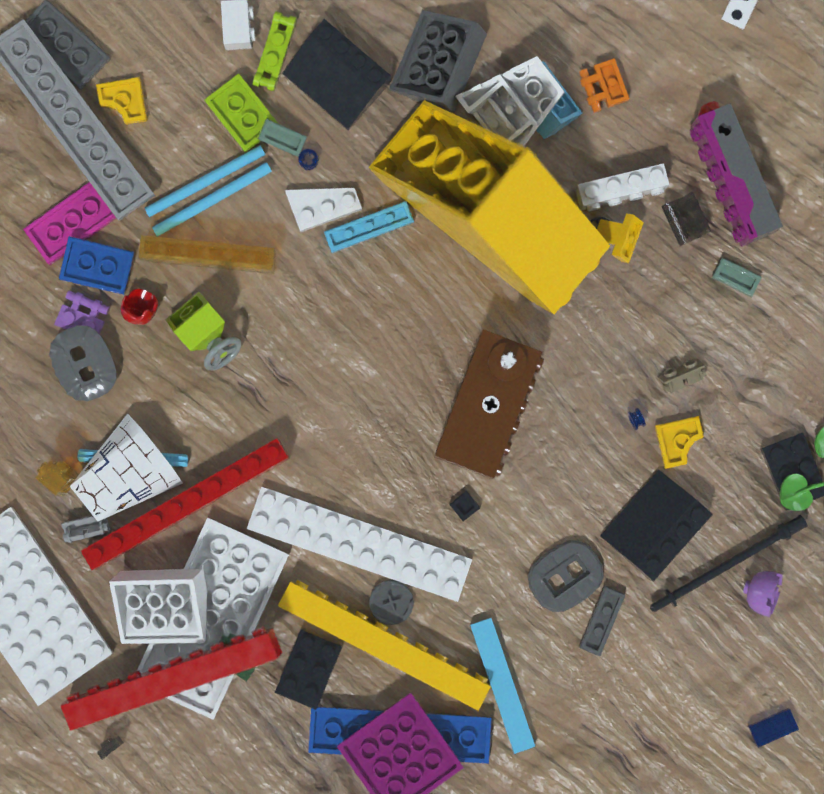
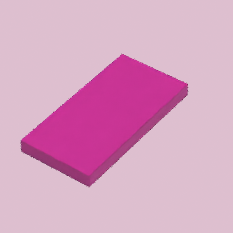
M89 182L23 230L47 264L51 265L64 256L69 236L87 240L115 220L116 217Z

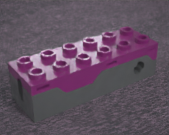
M716 101L703 105L700 108L698 117L690 126V136L693 142H697L700 160L705 162L708 168L706 170L710 182H714L717 189L715 190L716 198L719 202L723 203L725 219L728 223L731 222L734 229L732 231L733 238L736 243L739 242L740 246L743 247L774 234L783 225L731 103L720 107Z

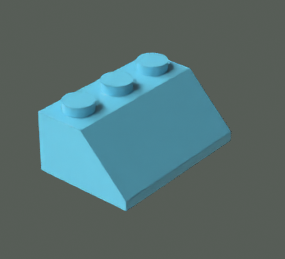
M543 61V64L565 91L536 130L545 139L579 117L582 111Z

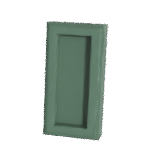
M265 119L257 139L299 157L307 136Z
M723 257L720 259L712 276L713 279L749 297L753 296L762 278Z

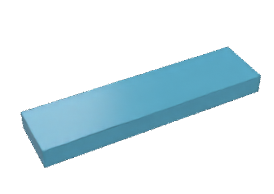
M404 201L327 230L324 234L331 253L414 223L407 202Z

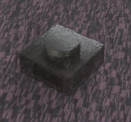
M110 736L100 744L102 749L97 754L103 760L124 742L119 736L114 740Z

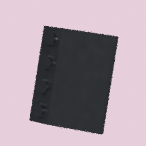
M325 19L309 35L282 73L348 131L391 83V75Z
M658 470L600 537L648 580L654 582L713 514L697 499Z

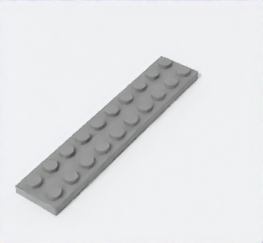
M21 20L1 34V64L117 220H122L154 197V193L25 20Z

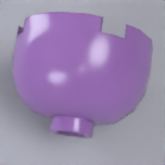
M761 571L754 575L751 581H746L743 593L747 594V603L754 612L769 618L771 617L770 614H773L780 595L777 585L782 586L783 575L773 571Z

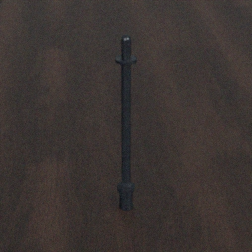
M798 515L785 524H779L777 531L682 587L673 592H670L668 589L664 590L666 596L652 603L650 610L656 612L670 603L673 607H676V600L780 539L787 541L791 539L793 534L808 527L805 519Z

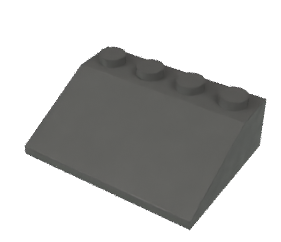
M422 10L389 89L422 103L425 100L444 110L455 113L459 103L455 96L463 93L487 33L477 22Z

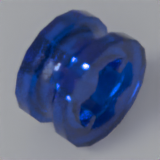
M305 149L300 152L298 160L303 169L310 171L317 167L318 156L314 150ZM309 154V157H311V155L314 157L312 159V164L308 165L307 162L306 164L303 163V161L305 160V155Z
M638 408L633 413L631 411L627 412L634 430H637L639 426H646L644 417Z

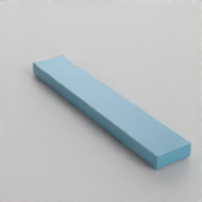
M492 618L470 624L514 754L536 747Z

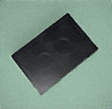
M803 432L760 448L779 497L782 482L791 474L802 475L807 481V486L823 482ZM824 486L809 490L813 500L824 496Z
M300 630L274 693L317 710L343 647Z

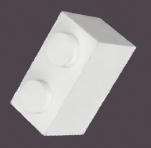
M247 0L221 1L225 49L252 48V41H255V30L250 27V20H254L253 6H249Z

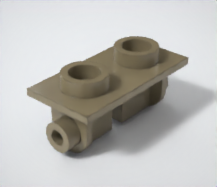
M691 359L678 368L665 370L658 378L664 383L662 387L665 393H673L685 387L683 379H686L687 384L691 385L703 380V377L707 376L704 369L705 365L700 360Z

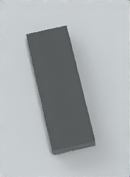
M607 586L603 587L579 648L599 657L601 656L626 594Z

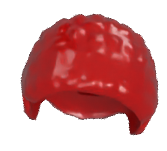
M134 289L124 296L121 303V314L129 323L145 325L155 316L159 301L151 292L144 289Z

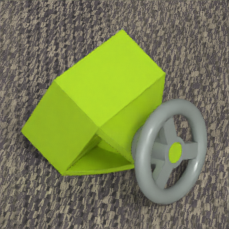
M200 292L196 293L165 319L173 332L190 351L208 349L209 352L204 359V366L207 370L213 371L224 367L236 357L241 349V340L237 337H229L222 340L221 335L225 321Z

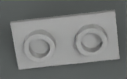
M93 515L61 523L64 530V542L68 543L111 532L107 518L97 521Z

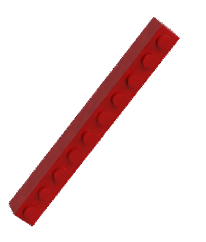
M276 438L81 550V553L90 569L97 570L290 458L280 440Z
M261 627L252 631V635L244 637V634L233 637L231 642L223 644V642L215 643L210 646V650L203 652L202 649L191 652L189 654L190 657L182 659L181 656L169 660L167 665L155 664L149 667L147 672H133L127 675V679H113L107 682V686L101 688L99 685L93 686L86 690L87 693L81 695L79 692L73 693L66 697L67 700L60 707L68 727L72 731L276 660L282 654V650L273 627L267 630L265 627Z

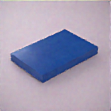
M69 236L59 280L125 295L135 252Z

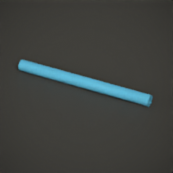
M258 146L146 206L144 209L148 216L151 217L263 157L265 153L262 147Z
M267 162L153 226V231L157 237L271 173L272 170Z

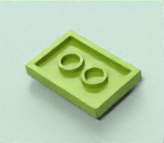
M239 73L204 99L205 103L245 153L261 141L257 138L265 119L278 124Z

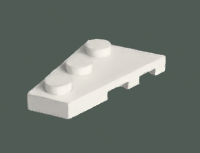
M355 188L285 190L300 232L362 210Z

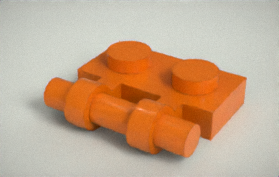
M615 58L594 65V75L590 76L587 69L579 71L581 85L585 87L588 95V105L592 107L594 113L602 110L599 102L605 100L608 108L629 101V96ZM599 82L602 91L596 94L593 83Z

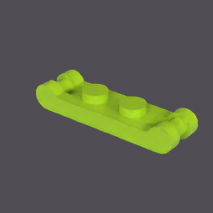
M275 11L261 60L253 79L254 86L260 87L262 85L267 87V90L275 91L296 26L297 17L291 15L290 17L283 16V13ZM280 24L287 26L286 31L279 30ZM265 72L272 74L270 79L263 77Z

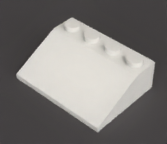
M203 569L120 571L109 581L121 644L204 643L206 641L207 588Z

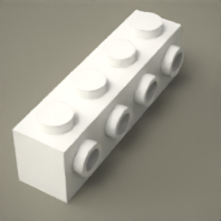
M663 163L578 184L575 191L580 210L594 211L600 209L602 205L609 204V206H614L622 203V200L630 199V201H635L643 198V195L651 194L655 196L662 194L669 186V181Z

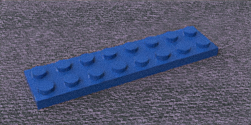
M318 706L317 710L311 708L308 753L342 755L337 745L385 710ZM426 713L460 762L489 764L491 717Z

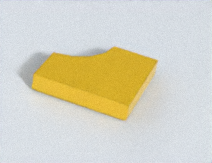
M140 77L96 84L100 107L118 111L126 125L147 121Z
M699 416L655 425L664 469L687 464V454L690 447L695 441L704 438Z

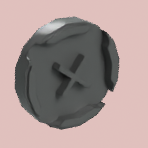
M395 580L384 581L377 585L371 593L369 600L370 610L373 616L383 624H399L405 621L412 613L414 605L413 595L402 582Z

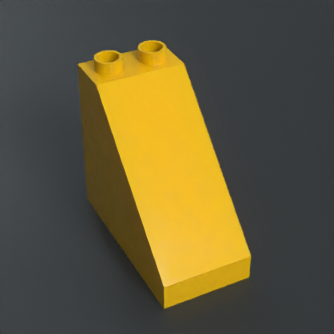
M425 100L368 167L386 186L525 298L554 315L560 307L570 301L573 291L588 273L596 269L600 263V258L610 247L608 242L528 148Z

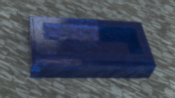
M790 708L748 725L758 748L799 730Z

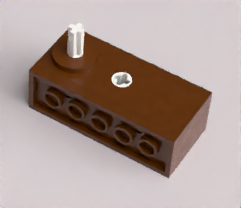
M483 329L434 458L491 480L495 476H500L504 463H501L503 455H508L512 442H509L511 434L515 435L520 424V421H517L518 415L524 413L528 400H525L526 394L532 392L536 379H533L534 373L540 371L544 362V358H541L542 351ZM489 401L493 402L492 406L495 407L491 411H488L485 405Z

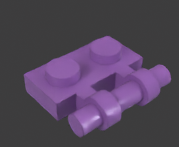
M68 291L65 298L73 301L71 308L62 305L54 325L65 330L77 325L89 326L100 334L105 322L97 319L99 312L107 315L110 307L104 305L100 300L96 299L94 301L84 297L83 293ZM81 305L91 309L89 315L79 311Z

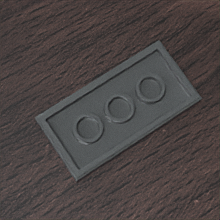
M45 0L25 20L66 77L80 90L111 59L48 0Z

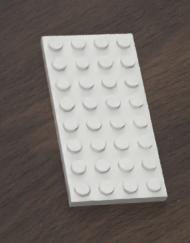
M10 507L0 514V652L39 706L112 655L113 651L15 509Z
M207 518L184 569H203L207 588L206 641L204 643H149L137 671L141 673L147 672L149 667L159 663L161 666L167 665L169 660L181 656L182 659L190 657L189 654L198 649H202L203 652L210 650V646L218 642L227 644L231 642L233 637L244 634V637L252 635V631L257 627L289 554L211 518ZM235 674L167 697V699L214 720Z

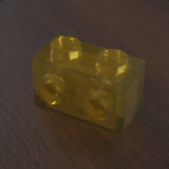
M49 461L48 463L44 462L38 468L37 472L39 474L35 478L55 496H65L71 490L70 485L77 477L71 473L73 468L64 461Z

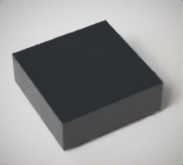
M467 491L449 504L463 522L480 509L479 505Z

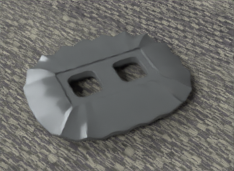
M77 325L57 334L56 338L50 343L49 356L52 360V367L55 370V376L59 379L60 385L65 389L67 395L72 396L75 400L90 401L101 397L112 389L116 381L115 364L106 343L95 329L89 326ZM77 346H82L86 357L75 361L70 351ZM91 366L95 377L89 381H84L80 370Z
M568 540L547 551L531 566L528 574L529 589L542 607L552 612H564L583 602L600 587L604 577L603 565L589 545L579 540ZM574 561H577L583 569V573L576 578H572L567 571V566ZM555 574H559L565 583L558 591H554L548 582L549 578Z

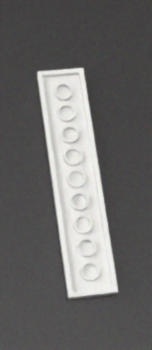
M264 487L260 489L247 526L248 530L457 602L472 559Z

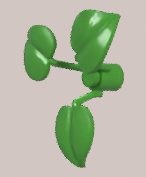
M824 426L817 433L814 442L816 453L821 458H824ZM791 474L787 476L781 485V504L792 511L807 509L813 502V496L809 490L824 486V482L807 486V481L802 475Z

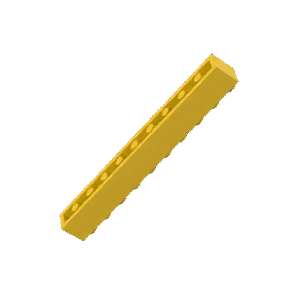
M300 580L289 583L278 604L279 607L479 711L491 687L487 683L488 679L478 673L475 676L467 673V667L457 662L455 666L448 663L446 656L438 652L435 655L427 652L428 647L419 642H416L415 645L408 642V637L396 631L394 635L387 631L388 626L378 621L375 624L367 620L368 616L359 611H356L355 614L348 611V605L338 600L336 603L327 600L329 597L327 594L319 590L316 593L308 590L309 585Z

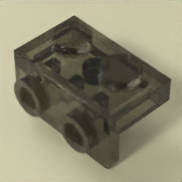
M693 192L661 206L679 246L700 239L711 232L708 221Z

